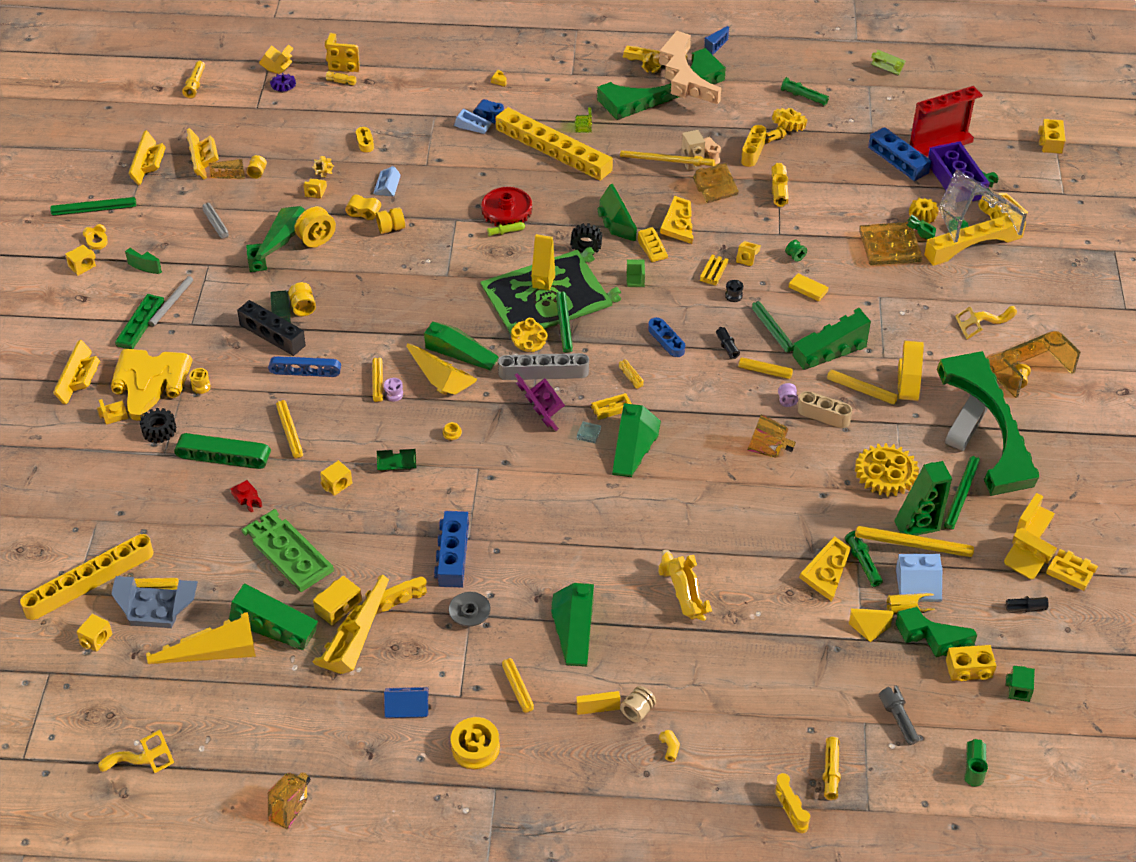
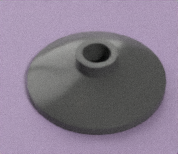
M477 592L461 593L454 597L449 605V614L452 620L466 627L477 626L483 623L489 617L491 610L488 599Z

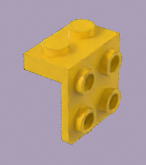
M329 33L328 39H325L328 70L359 72L358 46L337 43L336 33Z

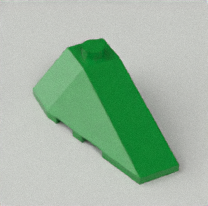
M572 583L555 592L552 597L551 615L555 622L565 663L569 666L587 667L594 584Z

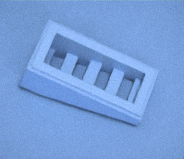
M462 109L456 117L454 126L485 134L492 122Z

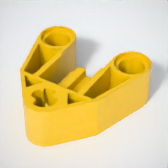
M904 340L902 358H899L898 362L899 399L919 400L924 342Z

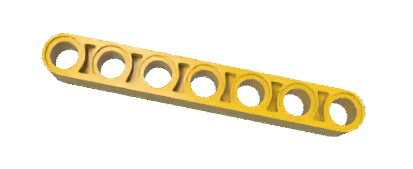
M139 534L26 593L20 599L25 617L29 620H36L149 560L154 553L150 537L145 534Z

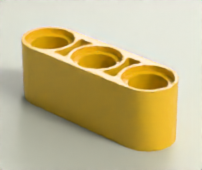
M762 125L752 127L742 148V165L752 167L756 164L765 145L766 127Z

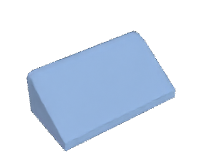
M394 166L380 171L374 190L375 195H395L400 173Z

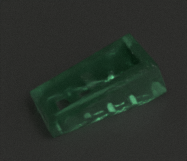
M288 291L271 292L272 313L279 317L287 316L283 319L291 323Z

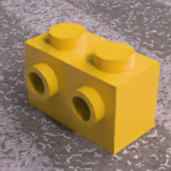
M343 575L313 599L315 613L333 626L356 605L362 602L361 588Z

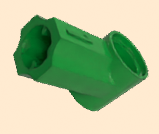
M973 739L967 741L966 772L964 779L970 786L978 787L984 783L988 770L986 744L980 739Z

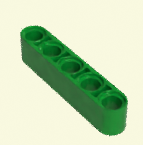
M183 433L178 439L174 453L182 459L263 469L267 464L271 449L263 443Z

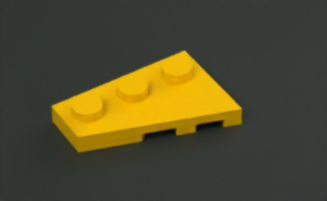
M674 196L661 226V234L690 244L693 243L691 201Z
M834 536L800 573L799 578L832 602L851 548Z

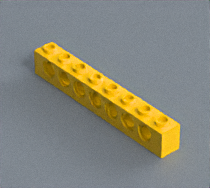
M509 107L496 116V130L599 181L612 172V157Z

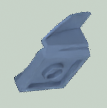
M116 576L111 594L125 613L131 626L172 628L177 615L194 600L198 581L179 580L177 590L138 588L134 577Z

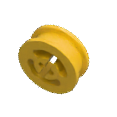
M318 206L305 210L295 223L296 235L309 247H318L325 244L333 236L336 229L334 218L324 208Z
M471 717L459 722L451 733V748L455 761L465 768L475 770L491 765L497 759L500 752L499 732L496 726L491 721L481 717ZM485 737L490 740V744L487 747L485 746ZM463 740H465L466 750L460 746Z

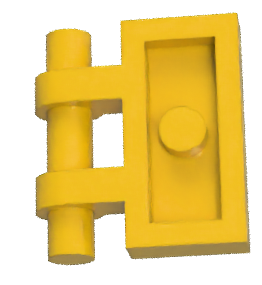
M1059 549L1046 574L1085 591L1098 566L1091 563V560L1087 558L1084 560L1075 556L1074 552L1069 550L1066 552Z

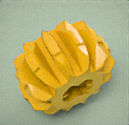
M919 197L917 200H913L909 207L910 216L913 215L919 221L924 220L929 224L935 221L939 211L937 203L932 202V199H921Z

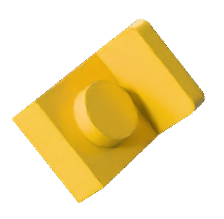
M310 178L309 182H304L305 197L321 199L327 187V181Z
M746 241L742 242L738 247L736 262L752 266L755 255L760 252L761 245Z
M98 400L100 407H97L99 417L104 418L106 425L128 419L123 401L104 406L103 400Z

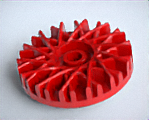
M499 187L491 190L483 197L481 202L482 215H484L486 221L490 220V223H494L495 226L497 222H500L502 226L508 225V223H518L519 220L524 223V221L527 222V216L530 217L532 215V199L525 191L519 188Z

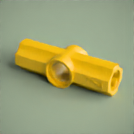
M776 163L771 167L773 202L777 207H784L789 202L788 177L786 166L782 163Z

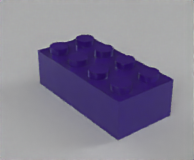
M960 141L930 147L928 159L931 160L930 169L955 205L981 200L983 194L988 193L990 182Z

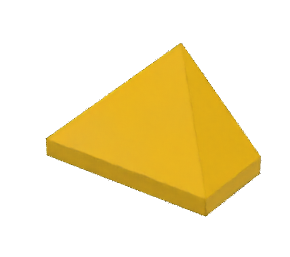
M851 608L849 625L869 642H872L891 627L893 611Z

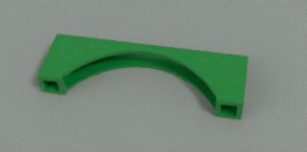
M706 48L692 52L690 68L693 72L713 85L725 81L726 67ZM612 82L597 86V100L616 120L679 98V96L671 94V83L654 88H630L619 86Z
M980 351L940 359L936 370L942 384L957 387L977 398L990 410L999 424L1003 439L1002 455L999 462L993 469L987 471L984 478L990 496L1035 487L1039 479V471L1034 467L1031 453L1026 449L1024 437L1018 431L1017 422L1013 420L1010 406L1005 402L1003 391L997 384L996 375L992 373L989 359L985 357L984 352Z

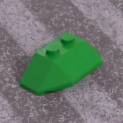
M609 184L600 198V204L597 208L598 215L602 217L605 228H608L612 235L636 241L637 227L613 184Z

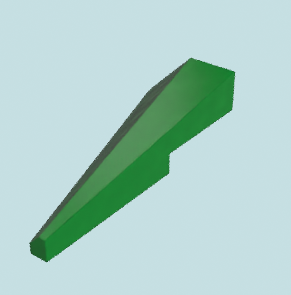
M295 206L280 209L255 256L256 259L262 260L287 244L290 238L296 235L295 223L298 217L305 211L303 207Z

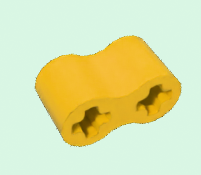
M355 194L350 198L345 211L351 217L360 216L367 220H374L376 212H379L381 208V202L376 198H364Z

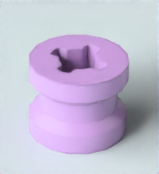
M389 378L384 382L385 398L393 402L403 397V385L400 379Z
M786 383L778 388L779 401L782 406L791 407L797 404V388L794 384Z

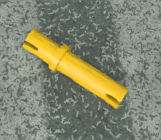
M828 737L825 742L824 797L827 800H836L838 798V783L841 780L839 773L840 740L837 737Z

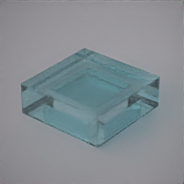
M583 421L577 433V439L596 443L601 426Z

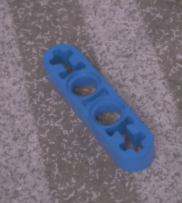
M275 356L270 359L268 369L271 373L277 375L336 377L340 374L341 363L336 359ZM295 364L300 366V368H294L291 365ZM311 365L317 366L318 369H313V368H311L310 366H311Z

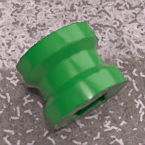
M792 240L786 246L785 253L792 256L794 261L799 262L806 256L807 248L801 245L798 240Z

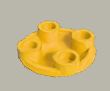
M527 318L518 322L511 331V339L514 345L526 352L540 350L545 345L548 336L543 326L533 318Z

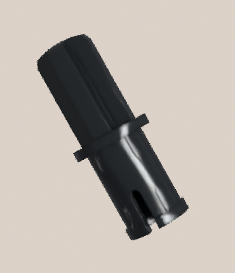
M719 327L716 330V334L721 341L722 348H725L730 359H736L739 357L740 351L734 344V338L730 337L725 327Z
M1025 596L1019 599H1007L1005 603L1007 611H1026L1027 613L1030 610H1048L1049 607L1047 597L1029 598V596Z

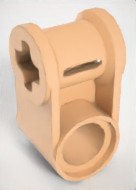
M710 137L704 138V158L714 159V166L719 165L721 147Z

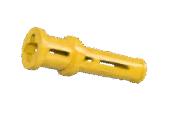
M202 61L195 63L192 74L186 80V86L182 89L183 95L187 98H194L197 94L196 90L200 87L199 80L205 67Z

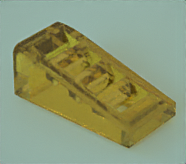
M242 159L209 163L211 178L245 179Z

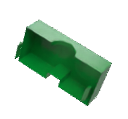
M399 449L400 453L394 454L393 450H377V470L417 468L416 449Z

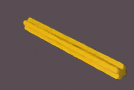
M857 526L855 536L862 539L972 557L974 554L973 545L864 526Z

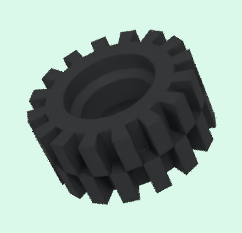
M582 223L581 227L577 225L571 233L570 246L572 250L575 249L582 253L586 248L591 247L594 253H598L602 245V231L600 232L596 225L591 227L590 223H587V226ZM581 238H589L592 241H583Z
M156 408V411H153V409H150V413L145 412L144 416H141L140 427L145 440L148 439V442L153 440L154 443H157L160 440L163 443V439L170 440L169 436L173 437L177 431L175 418L170 410L166 411L165 408H162L160 411L159 408ZM156 424H164L160 427H152Z

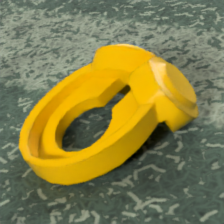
M97 224L94 228L86 227L83 230V236L86 238L87 245L91 249L101 250L108 243L105 233L106 228L103 225ZM94 235H97L98 238L102 239V241L98 243L92 242V240L94 239Z

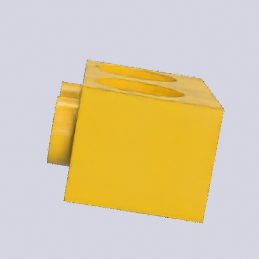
M1043 119V123L1039 125L1038 135H1041L1039 145L1042 146V152L1062 154L1065 145L1064 120Z
M991 645L953 647L948 649L946 664L951 681L987 680L994 677L997 665Z

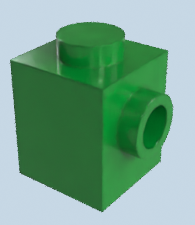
M1013 665L1011 674L1007 673L1005 686H1009L1008 699L1031 701L1034 691L1035 669Z

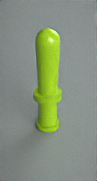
M518 222L505 226L499 225L495 228H487L488 236L522 231L525 229V224Z

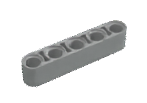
M582 353L503 355L498 359V375L503 380H517L515 377L516 373L523 380L585 378L589 374V357Z
M970 395L951 427L945 444L964 451L988 408L977 398Z

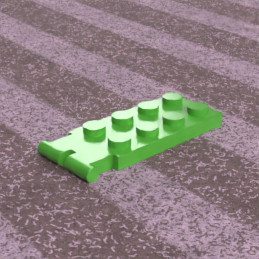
M276 509L260 517L261 523L255 520L242 528V533L245 536L249 534L253 538V544L300 592H303L334 572L333 565L286 519L282 521L278 517L279 513Z

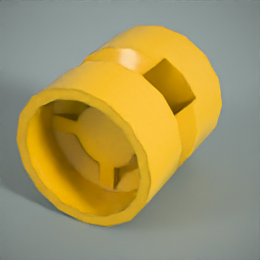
M400 207L390 209L389 212L386 210L376 212L377 226L381 234L391 232L392 229L396 231L405 229V219Z
M300 282L292 285L289 288L288 294L293 312L303 317L312 314L316 309V303L309 284Z

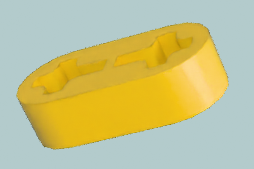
M367 127L357 128L356 140L360 151L365 153L371 152L374 149V141L370 129Z

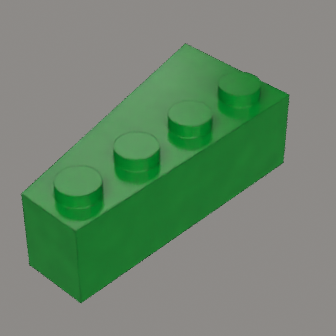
M860 308L854 310V314L848 317L846 315L840 317L838 323L832 326L830 324L824 326L818 334L813 332L795 342L792 356L802 369L806 370L841 356H846L849 353L862 350L867 347L871 320Z
M943 461L923 465L894 520L900 533L917 536L940 531L952 482V477Z
M245 583L231 602L229 614L231 622L240 619L241 614L248 612L252 632L292 647L304 650L316 632L317 620Z

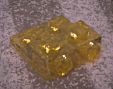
M726 163L715 164L712 167L700 168L695 171L693 180L698 191L703 193L707 203L738 195L739 190Z

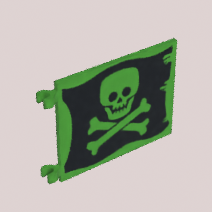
M591 247L586 248L582 253L575 250L554 257L555 278L549 291L532 288V265L481 281V286L510 334L512 328L518 322L527 318H533L544 329L559 324L557 292L566 293L569 320L613 306L612 301L619 302L621 300L618 295L621 293L619 288L615 287L606 293L585 262L595 260L592 255L594 251Z

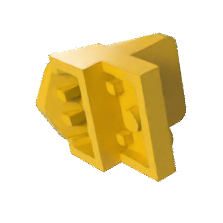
M1020 528L1017 529L1013 536L1012 544L1014 545L1004 559V564L1017 573L1033 580L1044 564L1050 562L1057 548L1027 530Z

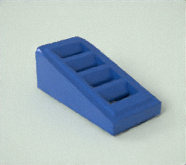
M726 26L705 38L704 48L712 55L728 41L729 27Z

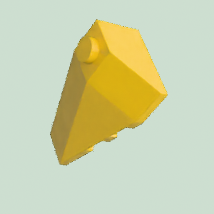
M407 343V349L430 383L437 387L438 392L447 395V393L456 395L477 381V378L467 372L453 367L452 364L439 359L420 347Z

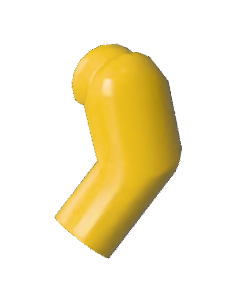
M665 730L659 734V740L668 746L665 759L674 762L680 743L674 732Z

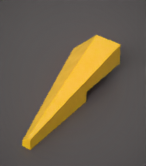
M380 575L372 591L368 590L365 593L366 600L362 605H356L337 629L338 632L332 642L325 644L326 651L323 655L314 658L312 662L316 666L339 674H345L354 670L389 579Z
M248 612L241 614V618L235 621H224L223 626L211 629L209 627L182 638L180 643L174 646L165 645L162 651L154 654L146 653L148 664L256 657Z

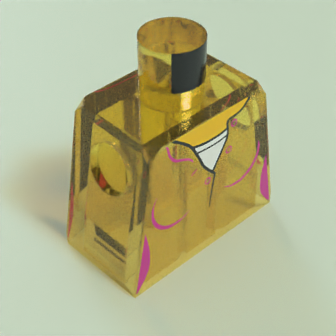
M761 414L747 450L776 458L781 449L792 453L796 442L785 438L788 432L786 426Z
M301 772L298 776L286 773L268 791V821L288 830L307 802V785L311 779L306 773Z

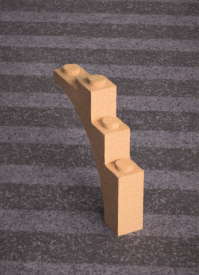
M676 31L660 50L659 64L666 66L665 79L671 80V94L682 98L690 95L718 104L721 97V88L700 78L693 72L685 58L690 49L691 35Z

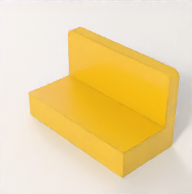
M1038 493L1035 494L1019 518L1017 529L1023 528L1041 538L1055 515L1054 512L1041 507L1044 496Z

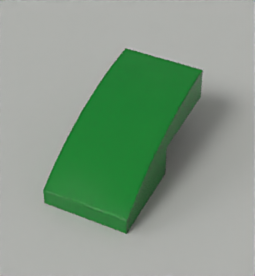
M132 248L125 251L127 262L130 266L148 273H162L160 260L151 253L146 252L141 255Z

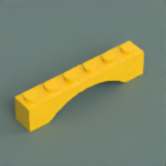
M1015 212L927 239L924 256L935 266L949 261L963 249L980 241L998 239L1011 242L1023 238L1026 221Z

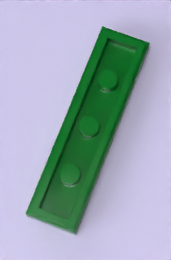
M151 294L145 296L116 339L115 344L117 347L134 349L148 328V322L164 304V297Z

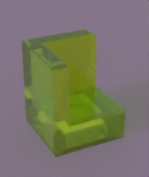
M588 107V115L575 116V133L592 132L591 107Z

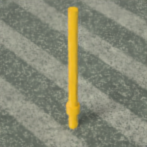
M620 151V157L686 163L699 167L702 165H715L714 159H705L702 156L684 157Z

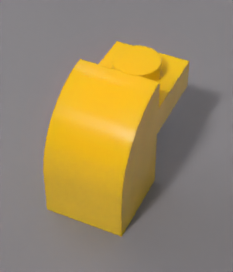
M288 44L281 53L271 46L259 61V64L269 72L283 73L292 62L290 60L292 57L290 53L293 48Z

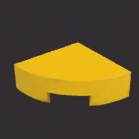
M497 70L491 77V83L505 87L507 78L502 71Z

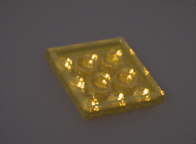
M908 222L860 225L859 232L870 265L922 262V254L914 230L907 226Z

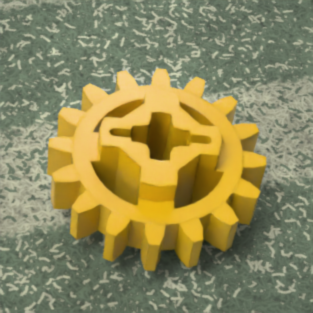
M777 108L772 115L774 123L784 127L787 131H792L793 129L795 131H803L806 128L808 119L792 108L786 110Z

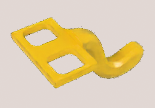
M969 306L955 315V318L968 340L983 330L980 325L982 320L993 324H1002L1014 318L1017 314V309L1015 306H1010L1003 314L995 316L984 311L973 312ZM969 311L971 317L961 322L960 316ZM976 324L978 329L968 334L966 329Z
M159 729L140 740L143 747L141 754L129 751L115 752L103 758L98 763V767L101 772H104L115 764L126 761L138 765L149 764L153 772L157 773L175 762ZM158 735L161 741L160 745L149 750L146 741ZM166 753L168 762L157 768L154 759Z

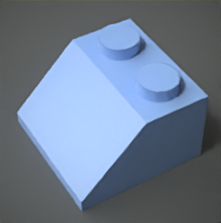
M899 554L896 564L899 595L932 593L934 596H923L919 598L918 602H942V565L940 554Z

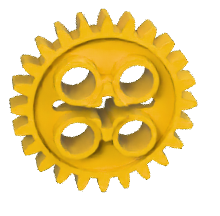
M877 443L876 448L870 445L869 450L864 448L863 453H859L855 464L856 478H860V484L865 483V489L871 487V493L877 490L880 496L883 492H886L887 497H889L890 493L897 496L898 491L905 494V489L910 491L911 486H913L919 475L918 461H914V455L908 456L909 451L902 452V447L895 449V444L888 447L887 443L884 444V447H881Z

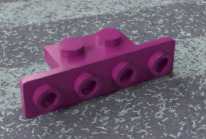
M516 373L517 386L522 392L524 390L527 392L524 395L530 403H535L533 408L539 416H544L542 421L548 428L552 426L557 431L559 428L551 416L565 406L563 401L545 378L530 389L522 377Z

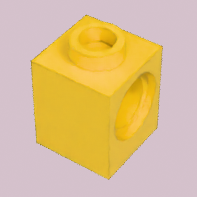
M84 244L65 254L68 267L77 275L96 267L94 252Z
M339 460L320 472L322 488L334 496L353 484L351 470Z
M91 614L76 631L79 644L85 649L90 648L96 652L112 635L109 621L94 614Z

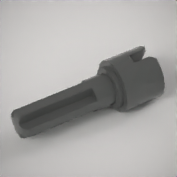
M894 686V692L890 687H887L879 693V697L886 711L892 712L907 743L913 745L919 741V737L904 709L906 701L898 686Z

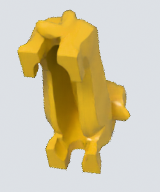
M662 550L658 572L660 576L671 577L683 615L690 617L691 620L699 619L705 621L706 617L704 614L712 612L709 600L703 604L700 599L698 579L692 570L697 566L695 556L689 555L686 557V560L683 556L673 558L669 550Z

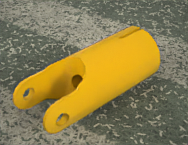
M934 594L888 595L886 600L887 610L893 611V614L916 606L920 612L935 610V608L920 609L918 606L919 598L934 596Z

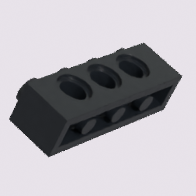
M248 300L237 309L241 327L292 356H295L306 346L303 329L253 301Z

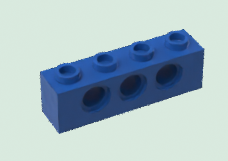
M886 127L870 134L868 148L913 181L929 174L931 160Z
M444 511V518L440 519L439 530L442 531V534H438V547H440V550L436 551V562H439V566H435L434 578L438 579L439 587L463 588L469 515L466 511Z

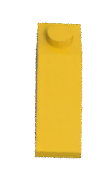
M535 235L531 274L532 288L549 291L555 278L553 237Z

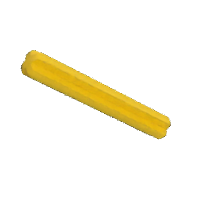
M833 369L827 374L828 380L892 405L897 401L898 395Z
M285 400L277 401V410L292 455L295 459L301 458L303 450Z

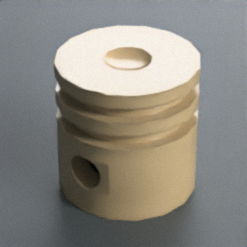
M637 686L620 705V709L629 720L639 723L656 704V699L647 688Z

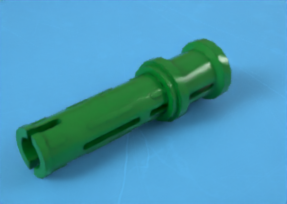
M788 77L782 82L781 91H788L793 93L794 96H803L824 106L829 101V96L806 88L800 82L796 83L789 80Z
M856 530L849 532L844 539L850 545L852 555L858 558L871 587L880 586L883 580L868 553V545L863 542L862 538L855 536Z

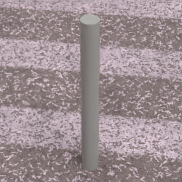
M187 276L148 322L150 326L154 327L193 282L191 276Z

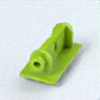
M877 50L876 53L873 52L871 56L873 59L871 65L900 75L906 60Z

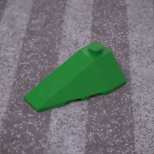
M432 321L424 332L425 349L490 371L499 359L498 355L459 328Z
M627 403L623 405L612 475L632 477L641 464L642 458L649 452L651 445L659 436L661 420L643 405Z

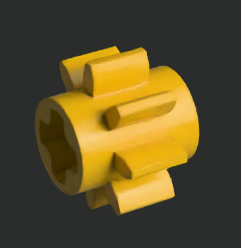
M320 156V160L314 159L315 163L312 168L316 171L315 175L327 177V173L332 174L334 165L331 163V158Z

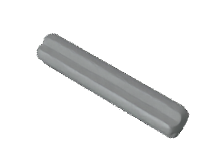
M210 203L203 204V211L219 237L222 239L228 237V230Z

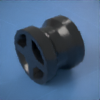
M739 280L728 281L726 283L725 298L730 302L740 301L743 298V283Z

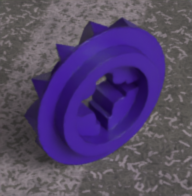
M282 73L272 77L270 84L272 89L284 92L293 89L296 85V80L289 73Z

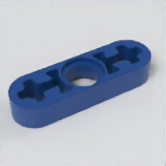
M658 317L649 320L648 331L673 357L683 356L685 354V342L671 327ZM665 335H668V336H670L671 338H670V339H664V338H662V337L665 336Z

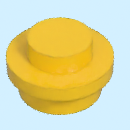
M454 422L447 423L442 431L444 438L448 440H456L462 434L461 428Z

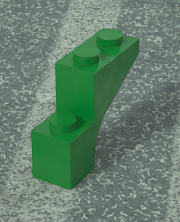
M917 606L898 611L895 624L905 643L918 642L925 638L936 658L947 656L949 648L975 646L977 633L972 628L932 622L920 612Z

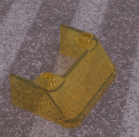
M1051 331L1033 336L992 353L987 358L989 359L992 373H995L998 381L1017 398L1024 376L1014 365L1049 351L1073 374L1075 373L1081 352L1062 333Z

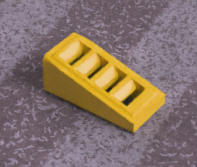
M653 227L638 232V243L652 263L668 258V254Z

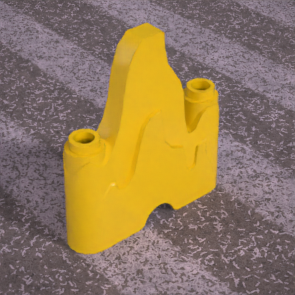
M124 349L120 352L112 378V392L122 394L127 390L129 416L132 420L141 421V416H144L145 412L157 404L165 387L166 393L170 398H177L181 394L192 364V358L186 353L162 352L159 356L152 357L148 355L146 350Z

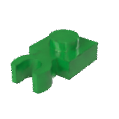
M913 215L909 217L907 226L916 229L920 237L923 239L935 237L936 228L924 220L919 221Z

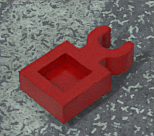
M248 480L230 489L231 494L241 506L247 504L248 511L253 512V504L259 505L260 508L262 507V501L258 497L257 490Z

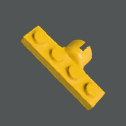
M627 45L623 51V58L641 60L643 62L642 68L647 73L649 71L656 73L662 65L659 64V50Z

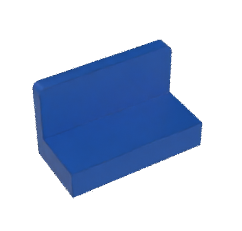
M429 687L385 688V717H427Z

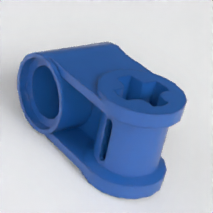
M483 99L473 110V114L496 125L495 118L504 110V105Z

